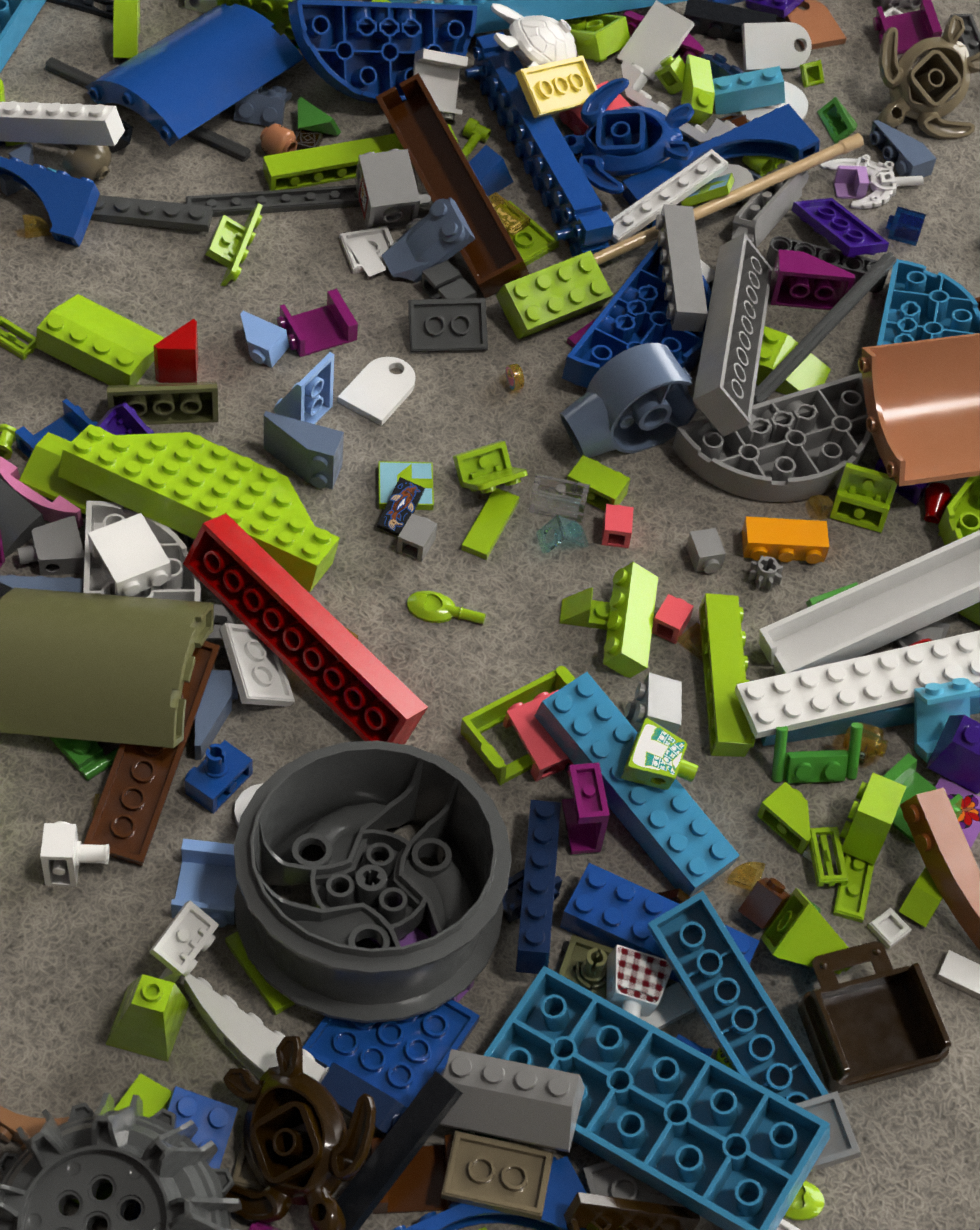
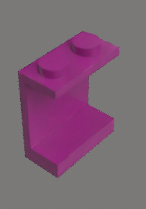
M921 0L920 10L888 17H885L882 6L877 7L876 17H873L874 29L879 31L880 34L879 44H881L887 29L896 27L898 31L897 54L904 53L919 41L932 37H941L942 29L932 0Z
M337 289L327 291V306L291 316L285 304L280 305V317H277V324L279 327L286 329L289 347L291 350L296 349L300 357L357 340L358 323Z
M600 763L569 765L568 774L573 798L562 799L561 803L571 854L601 852L610 814Z

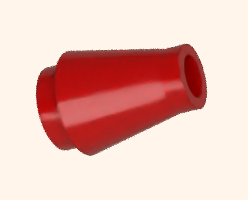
M937 482L931 483L929 488L925 490V521L936 524L940 522L941 516L951 499L950 488L947 485Z

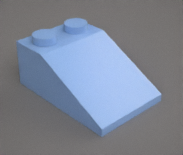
M329 352L300 382L293 386L292 390L284 398H281L274 407L275 414L315 424L333 406V353Z

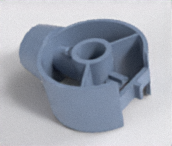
M645 343L619 353L603 365L590 381L586 393L560 413V417L581 457L584 455L591 458L615 449L624 453H636L661 445L676 435L677 427L687 425L698 409L695 407L687 385L693 384L691 382L692 378L686 369L680 366L668 346L661 343Z

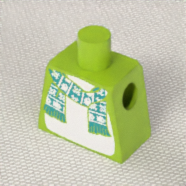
M645 718L637 732L621 778L667 790L674 782L676 776L692 782L698 765L683 759L687 748L686 741L652 720Z

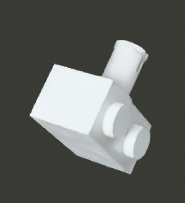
M64 821L44 823L40 858L45 886H77L80 863L109 864V844H81V841L78 840L76 824Z

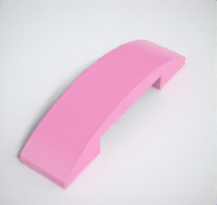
M0 456V478L42 513L44 520L54 522L75 515L78 528L84 525L80 508L60 495L53 502H50L20 482L18 467Z

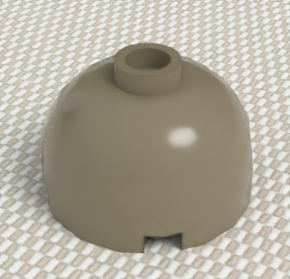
M75 144L78 149L73 154L69 151L62 162V168L71 177L78 179L86 177L92 181L96 179L102 180L110 172L108 168L111 164L112 153L109 146Z

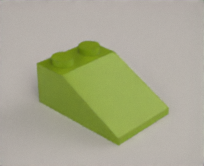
M599 14L564 20L571 27L570 33L575 38L577 54L583 56L584 59H592L594 62L605 61L609 55L620 52L630 39L626 16Z
M764 326L757 385H760L799 344L796 340L786 333ZM810 353L775 391L788 395L824 384L831 369Z

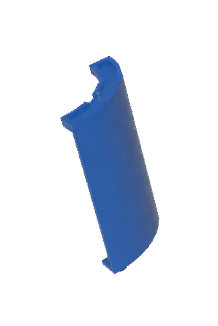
M221 4L85 87L91 99L97 104L116 103L137 112L158 131L160 137L170 147L179 139L284 71L291 69L304 58L285 34L280 36L273 29L274 24L263 15L242 5L233 4L232 6H227L226 4Z

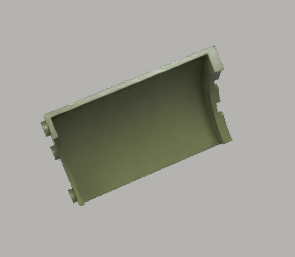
M14 587L0 599V732L174 748L184 740L187 700L181 699L184 682L190 683L196 662L195 656H192L195 648H202L205 640L214 632V603Z

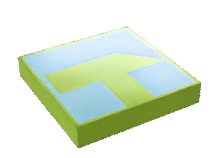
M729 173L712 179L682 200V206H695L729 195L735 181L733 174Z
M378 461L379 509H385L400 477L425 488L416 510L434 509L433 462Z

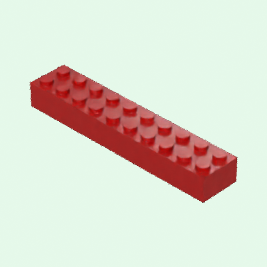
M223 514L204 522L183 564L364 741H384L405 745L428 707L231 517Z

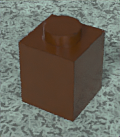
M765 877L757 881L738 911L761 929H764L770 925L790 894L784 891L786 888L781 882L774 878L768 879Z

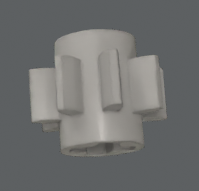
M762 555L758 562H751L748 580H754L757 589L761 587L767 588L770 591L773 583L780 585L783 577L781 575L783 566L778 565L774 557H764Z

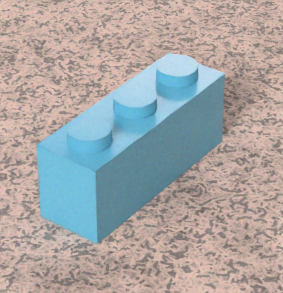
M780 66L713 79L715 91L714 109L716 114H729L785 103L784 79Z

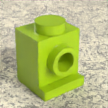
M669 55L660 62L661 67L655 74L667 92L673 95L683 90L686 65L680 56L673 58L672 55Z

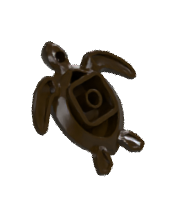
M286 1036L276 1048L278 1066L269 1068L260 1080L254 1077L246 1068H231L223 1078L227 1088L241 1101L248 1104L243 1126L244 1150L252 1172L258 1182L264 1187V1190L258 1192L234 1184L225 1198H238L242 1204V1209L233 1213L252 1222L270 1223L278 1221L287 1214L292 1204L308 1205V1220L314 1230H344L346 1227L344 1214L337 1201L331 1195L337 1191L342 1182L350 1181L359 1172L368 1156L375 1131L376 1107L374 1099L367 1093L362 1094L357 1099L347 1130L344 1116L335 1098L325 1086L303 1073V1050L300 1037Z

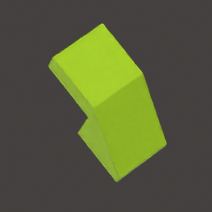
M926 867L898 911L924 927L927 926L943 899Z

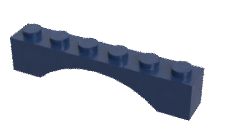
M531 800L516 972L539 974L543 966L548 967L561 802Z

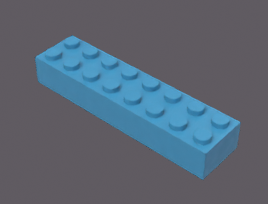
M585 672L541 702L535 714L536 719L573 764L600 763L608 807L675 889L680 888L691 897L734 864L740 855L676 778L667 790L621 778L637 731L588 672Z
M704 891L699 892L648 923L647 929L734 1071L794 1104L829 1094Z

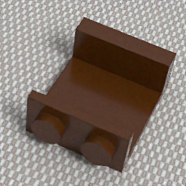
M445 1135L443 1145L422 1146L374 1209L373 1214L431 1212L449 1209V1205L454 1201L441 1199L452 1148V1135ZM385 1137L372 1138L370 1156Z

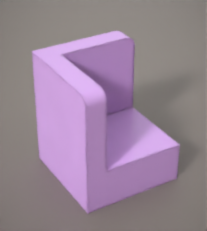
M866 166L837 167L833 181L837 198L862 199L866 196L869 186Z

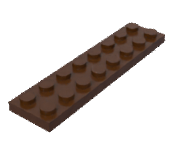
M205 641L202 648H195L192 656H195L196 662L190 683L184 682L181 699L187 700L184 740L174 748L120 743L84 844H109L111 857L143 866L219 653L220 645Z

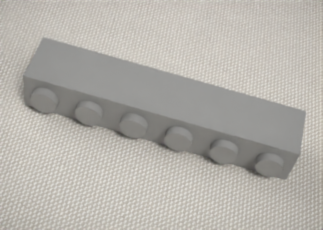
M663 204L661 214H657L656 229L660 231L658 234V247H662L660 264L664 265L662 282L666 283L664 299L668 301L666 316L667 319L671 320L672 330L702 332L708 312L693 206Z

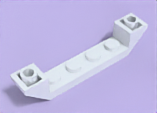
M623 61L621 64L623 78L629 80V85L625 89L626 97L636 106L652 108L667 116L670 108L661 101L657 104L651 101L652 96L642 90L648 81L647 77L643 74L644 69L634 62L630 65ZM716 119L708 131L698 124L693 127L688 122L679 127L684 136L700 145L737 126L728 120L722 122Z

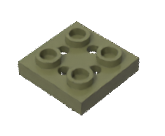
M572 935L559 974L585 987L587 990L591 988V992L606 999L607 983L603 979L606 978L607 981V957L613 948Z

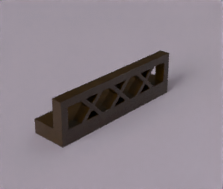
M577 1192L564 1214L568 1230H580V1228H586L587 1230H694L701 1220L698 1214L686 1207Z

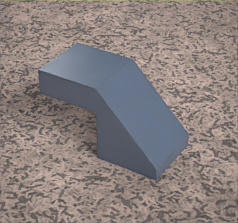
M27 143L10 152L9 158L15 157L25 164L33 166L32 144ZM2 174L0 175L1 191L6 196L25 188V186L13 180L12 176Z

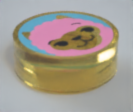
M517 363L507 365L505 374L511 390L522 389L524 387V375L521 367Z

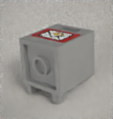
M392 149L388 152L380 153L367 152L359 155L355 185L366 229L388 226V229L406 227L412 219H423L427 215L424 212L418 213L419 206L430 204L431 196L429 194L419 195L408 149Z

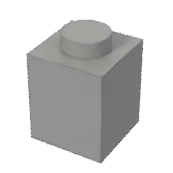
M412 513L398 536L397 552L422 562L436 539L437 523Z
M710 528L691 531L686 549L695 572L705 571V573H714L718 569H722L726 553L717 529Z

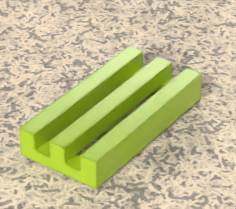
M0 316L1 326L29 342L27 345L17 339L14 334L7 333L0 328V346L25 360L29 353L32 354L36 348V337Z
M838 827L810 828L811 839L809 841V849L817 887H823L824 884L835 886L836 883H840L841 886L847 885L849 879ZM816 835H819V840H820V845H821V850H822V855H823V860H824L826 875H824V871H823V866H822V861H821V856H820V851H819V846H818V841H817V836H816ZM826 835L831 836L838 875H834Z

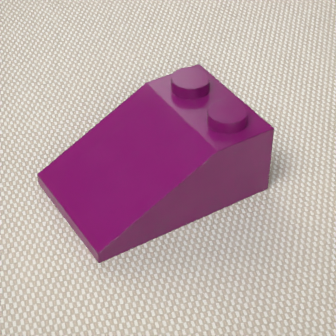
M779 249L771 277L770 305L831 310L852 288L855 274L805 252Z

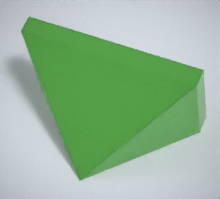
M300 97L298 99V129L339 135L341 133L332 117L304 98Z
M836 97L817 111L835 144L848 137L858 126Z

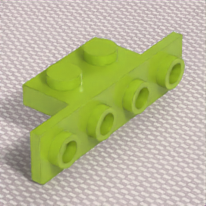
M259 203L248 215L244 226L225 215L219 220L205 255L227 267L221 286H227L231 280L236 281L242 270L239 264H242L248 255L249 250L246 249V246L252 243L256 235L253 229L258 227L263 217L260 215L263 205Z

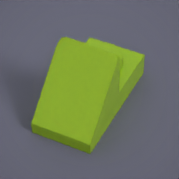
M592 587L562 599L559 624L607 630L610 602L592 600Z

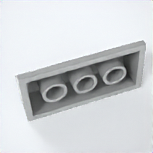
M451 1049L443 1077L463 1094L441 1121V1126L570 1152L585 1090L579 1074Z

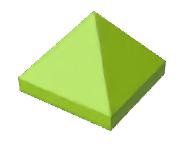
M821 60L800 65L804 88L825 83Z

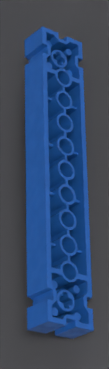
M496 33L478 36L476 47L473 48L474 66L465 69V77L467 79L474 78V80L479 81L481 93L487 95L490 109L492 111L495 110L499 125L504 126L506 130L507 140L513 142L516 156L522 158L526 174L532 176L535 190H539L542 194L543 205L549 207L553 223H558L560 230L554 232L555 240H567L572 257L590 250L594 254L609 247L608 240L612 239L614 224L608 213L602 211L601 201L551 114L534 118L515 75L517 71L524 69L517 55L513 51L504 50L497 44L493 38Z

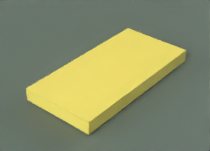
M583 56L524 68L515 73L534 118L582 107L589 95L597 90Z

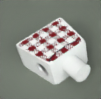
M616 945L607 957L606 1000L640 1018V1015L650 1016L660 1002L672 968L665 959Z

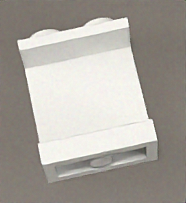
M428 49L416 51L413 76L419 73L445 120H453V117L462 115L463 110L456 109L459 72L461 68L467 67L468 57Z
M142 513L88 533L90 552L94 559L97 557L101 558L115 583L116 595L133 597L141 591L154 586H161L167 581L172 580L171 562Z

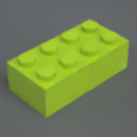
M591 250L504 284L496 294L518 339L603 306L613 296Z

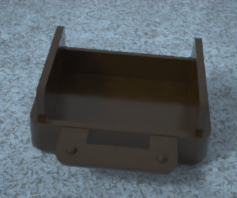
M877 941L819 955L813 959L812 966L821 988L809 991L803 996L798 1004V1013L826 1087L831 1092L838 1091L840 1093L938 1066L947 1057L951 1041L918 963L893 969L885 947ZM867 962L872 963L876 974L838 983L834 971Z

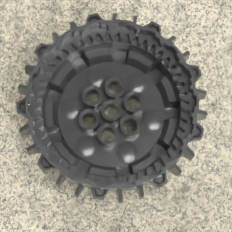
M104 1093L95 1112L91 1110L86 1102L72 1106L68 1121L61 1125H58L52 1115L45 1109L42 1111L46 1122L39 1133L30 1137L21 1126L16 1129L27 1148L21 1154L5 1152L0 1159V1172L3 1177L0 1182V1230H91L92 1225L101 1219L107 1220V1230H241L232 1229L230 1212L241 1210L242 1204L238 1198H225L226 1194L235 1184L228 1168L211 1169L209 1166L210 1161L218 1151L215 1143L211 1140L198 1148L191 1141L198 1130L196 1124L189 1120L176 1128L177 1116L164 1108L152 1117L150 1116V1118L144 1117L143 1101L139 1095H133L130 1106L114 1111V1099L110 1093ZM103 1184H112L113 1192L111 1196L105 1200H98L96 1198L97 1189ZM71 1199L79 1200L78 1211L72 1216H64L63 1207L65 1203ZM134 1203L140 1204L141 1214L139 1217L132 1221L125 1220L124 1212L126 1208Z

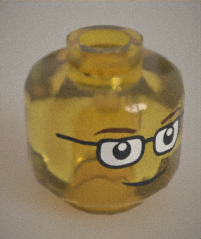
M858 722L863 724L859 761L868 764L874 763L878 756L884 757L888 741L884 740V732L880 727ZM851 726L848 727L843 741V748L846 750L849 749Z

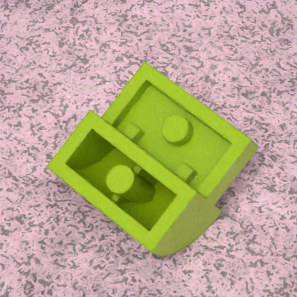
M846 462L830 518L882 533L897 487L893 477L889 478L886 473Z

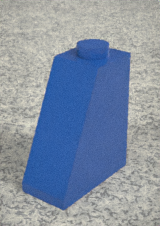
M487 145L469 161L488 197L513 183L504 159Z

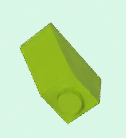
M784 782L761 803L757 816L802 855L811 839L808 801L799 790L792 788Z

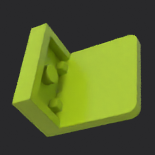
M502 440L453 456L461 487L471 489L472 492L480 491L481 494L497 490V485L503 483L506 486L520 483L521 478L528 475L526 469L511 466L506 442Z

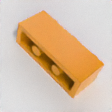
M746 516L741 531L743 558H752L756 561H759L763 555L764 557H774L781 562L795 560L816 564L825 561L829 550L827 521Z

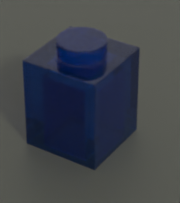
M898 206L895 216L890 215L886 229L890 230L888 238L916 246L926 214Z

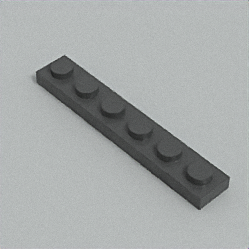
M99 195L90 220L209 232L213 209L212 206Z

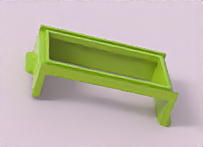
M558 666L556 670L462 718L461 735L464 736L495 775L499 785L530 770L533 761L530 755L526 754L506 765L501 756L481 733L504 722L506 712L512 705L519 702L525 704L532 701L540 693H551L560 690L575 680V677L565 666Z

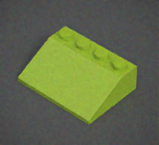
M77 294L51 310L37 327L36 348L110 386L136 385L154 362L153 346L164 339V337Z

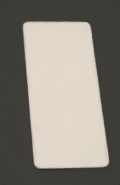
M365 237L347 243L359 263L364 265L362 267L368 276H373L386 270Z

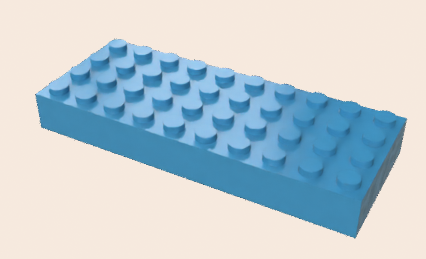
M543 966L484 1053V1056L579 1074L585 1090L572 1141L724 1230H776L830 1139V1123L546 966Z

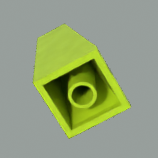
M142 974L127 987L106 1045L168 1062L189 1002L174 982Z

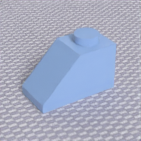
M242 311L240 315L250 357L256 363H263L272 368L289 348L286 329Z

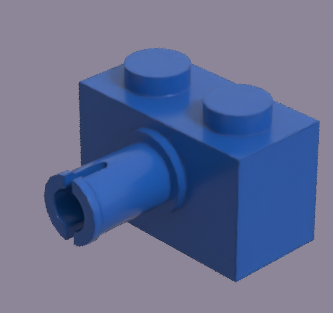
M226 740L221 744H211L209 746L210 749H206L205 760L198 767L190 769L185 777L186 795L213 814L253 774L252 759Z

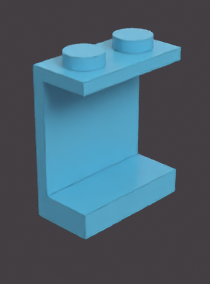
M955 678L952 682L942 684L929 683L925 687L914 689V749L916 754L927 764L949 716L966 715L970 717V697L980 695V688L969 679Z

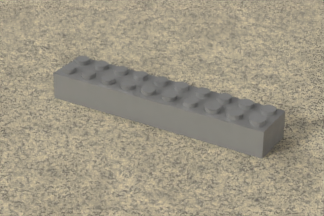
M745 233L721 245L719 248L693 395L695 407L705 414L710 425L717 429L723 437L751 423L773 270Z

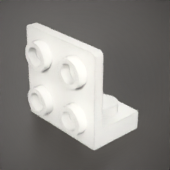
M191 900L184 904L149 951L150 954L167 967L159 979L176 982L182 975L186 977L197 965L198 961L195 960V957L200 950L206 951L216 938L213 933L219 924Z

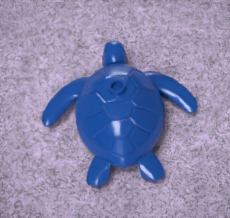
M626 78L614 79L590 94L583 104L580 116L582 121L589 127L584 135L571 134L563 137L575 157L582 153L583 156L580 157L578 163L590 184L606 193L620 194L624 191L623 184L612 176H626L646 171L660 164L668 157L677 160H689L691 158L693 150L688 142L682 141L683 135L679 129L683 124L690 121L694 115V109L690 103L673 108L667 116L652 108L643 106H629L606 111L610 103L629 85V80Z

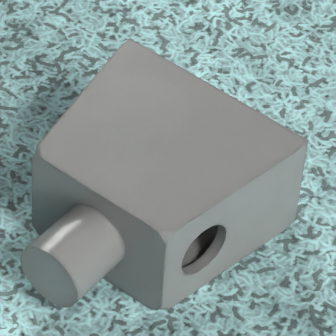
M75 515L34 528L31 531L33 545L17 548L20 565L37 562L40 576L84 573L85 554Z

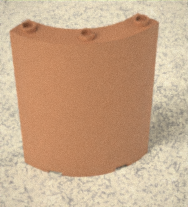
M980 333L862 347V357L859 358L858 366L862 373L864 398L868 415L866 425L868 431L872 432L888 477H893L896 484L900 487L980 476Z

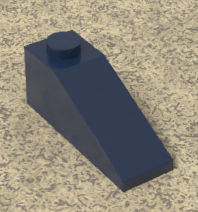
M334 1062L319 1082L335 1098L340 1110L351 1118L357 1099L362 1094L367 1093L373 1097L376 1107L374 1135L378 1138L386 1137L407 1109L406 1106Z

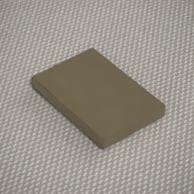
M455 1131L441 1199L541 1220L554 1152Z

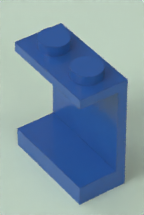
M66 398L62 401L64 416L34 435L24 426L15 431L17 448L30 458L35 445L48 432L72 441L89 424L96 426L98 422L89 419L81 407L73 405Z

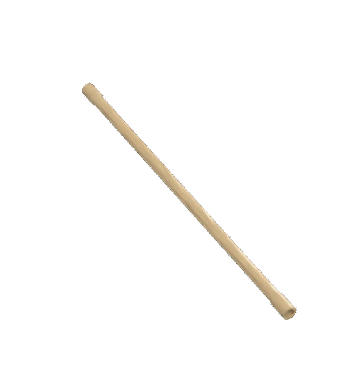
M855 133L828 148L731 191L729 195L713 199L693 208L695 221L839 155L847 154L862 147L864 140L861 134ZM656 226L651 227L598 251L593 256L597 264L600 265L657 239L660 231L656 229Z

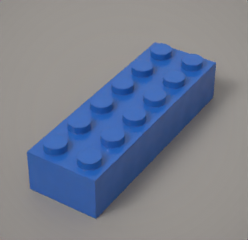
M589 863L563 912L560 928L586 940L613 949L616 945H621L666 960L647 929L648 923L679 904ZM725 925L750 965L760 941ZM672 970L669 978L680 983Z

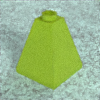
M797 888L794 889L761 936L762 941L775 957L813 967L812 962L816 956L849 948ZM851 967L836 970L834 972L836 974H841L842 971L847 972Z

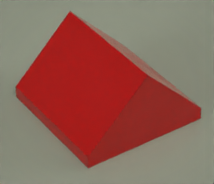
M192 319L153 346L155 378L159 383L197 382L198 332L197 321Z

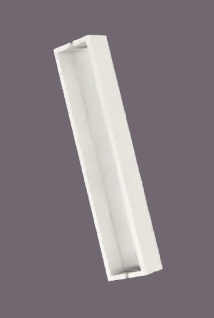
M980 530L759 629V646L770 665H774L775 673L781 675L860 657L980 602Z

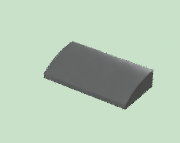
M0 478V531L4 556L6 558L16 551L17 548H20L32 538L31 531L36 527L45 525L42 513Z

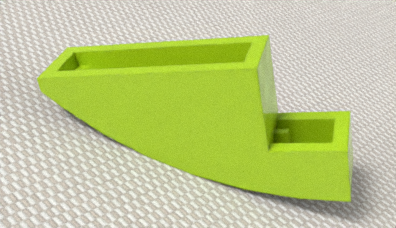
M114 0L113 58H132L138 54L140 0Z

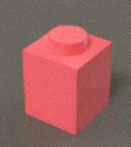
M606 504L601 545L629 548L634 507Z
M668 594L654 617L652 633L676 644L690 621L694 606L681 598Z

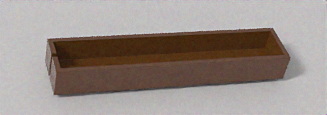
M419 73L399 83L407 101H402L395 86L376 96V99L403 149H408L411 164L427 193L431 196L432 202L434 203L438 199L447 200L451 197L459 207L476 238L459 252L483 296L487 298L499 292L504 284L527 276L529 272Z

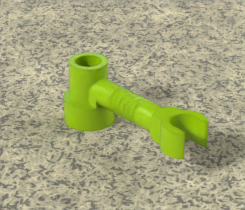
M471 117L468 119L463 130V135L469 138L462 149L467 160L478 142L486 143L491 134V129L480 125L479 121Z

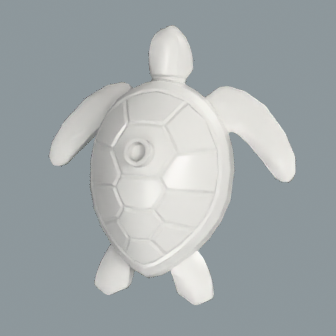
M492 3L490 9L510 24V36L496 33L493 38L504 50L513 51L528 68L577 57L575 38L570 33L571 27L563 19L557 21L542 15L523 17L507 6Z

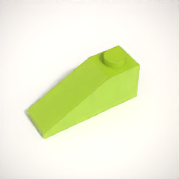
M688 54L681 105L690 103L694 109V115L688 122L702 125L713 114L715 91L709 60Z

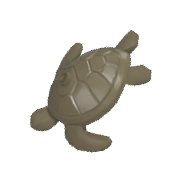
M953 15L947 22L942 37L927 38L915 43L902 54L899 60L897 58L898 31L896 27L887 29L880 44L878 64L883 83L889 88L891 103L882 110L877 120L892 128L903 123L904 118L918 121V126L923 132L937 139H959L967 137L974 132L975 126L971 122L947 121L941 118L953 111L964 99L968 91L971 73L980 72V51L969 57L966 46L958 41L965 31L963 18Z

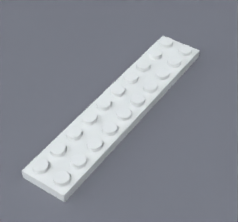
M980 630L736 684L735 693L755 739L776 734V727L787 726L788 731L914 703V689L925 687L929 683L942 684L952 682L955 678H966L979 688Z

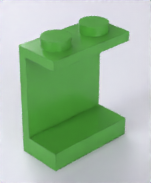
M910 753L905 755L883 776L907 786L900 804L916 794L937 789L916 772L917 759ZM959 793L950 800L957 819L962 813L961 804L963 797ZM899 805L892 825L915 844Z

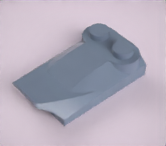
M451 197L447 200L438 199L432 204L430 213L398 238L381 256L393 277L406 278L417 283L422 279V271L448 260L476 238L455 200Z

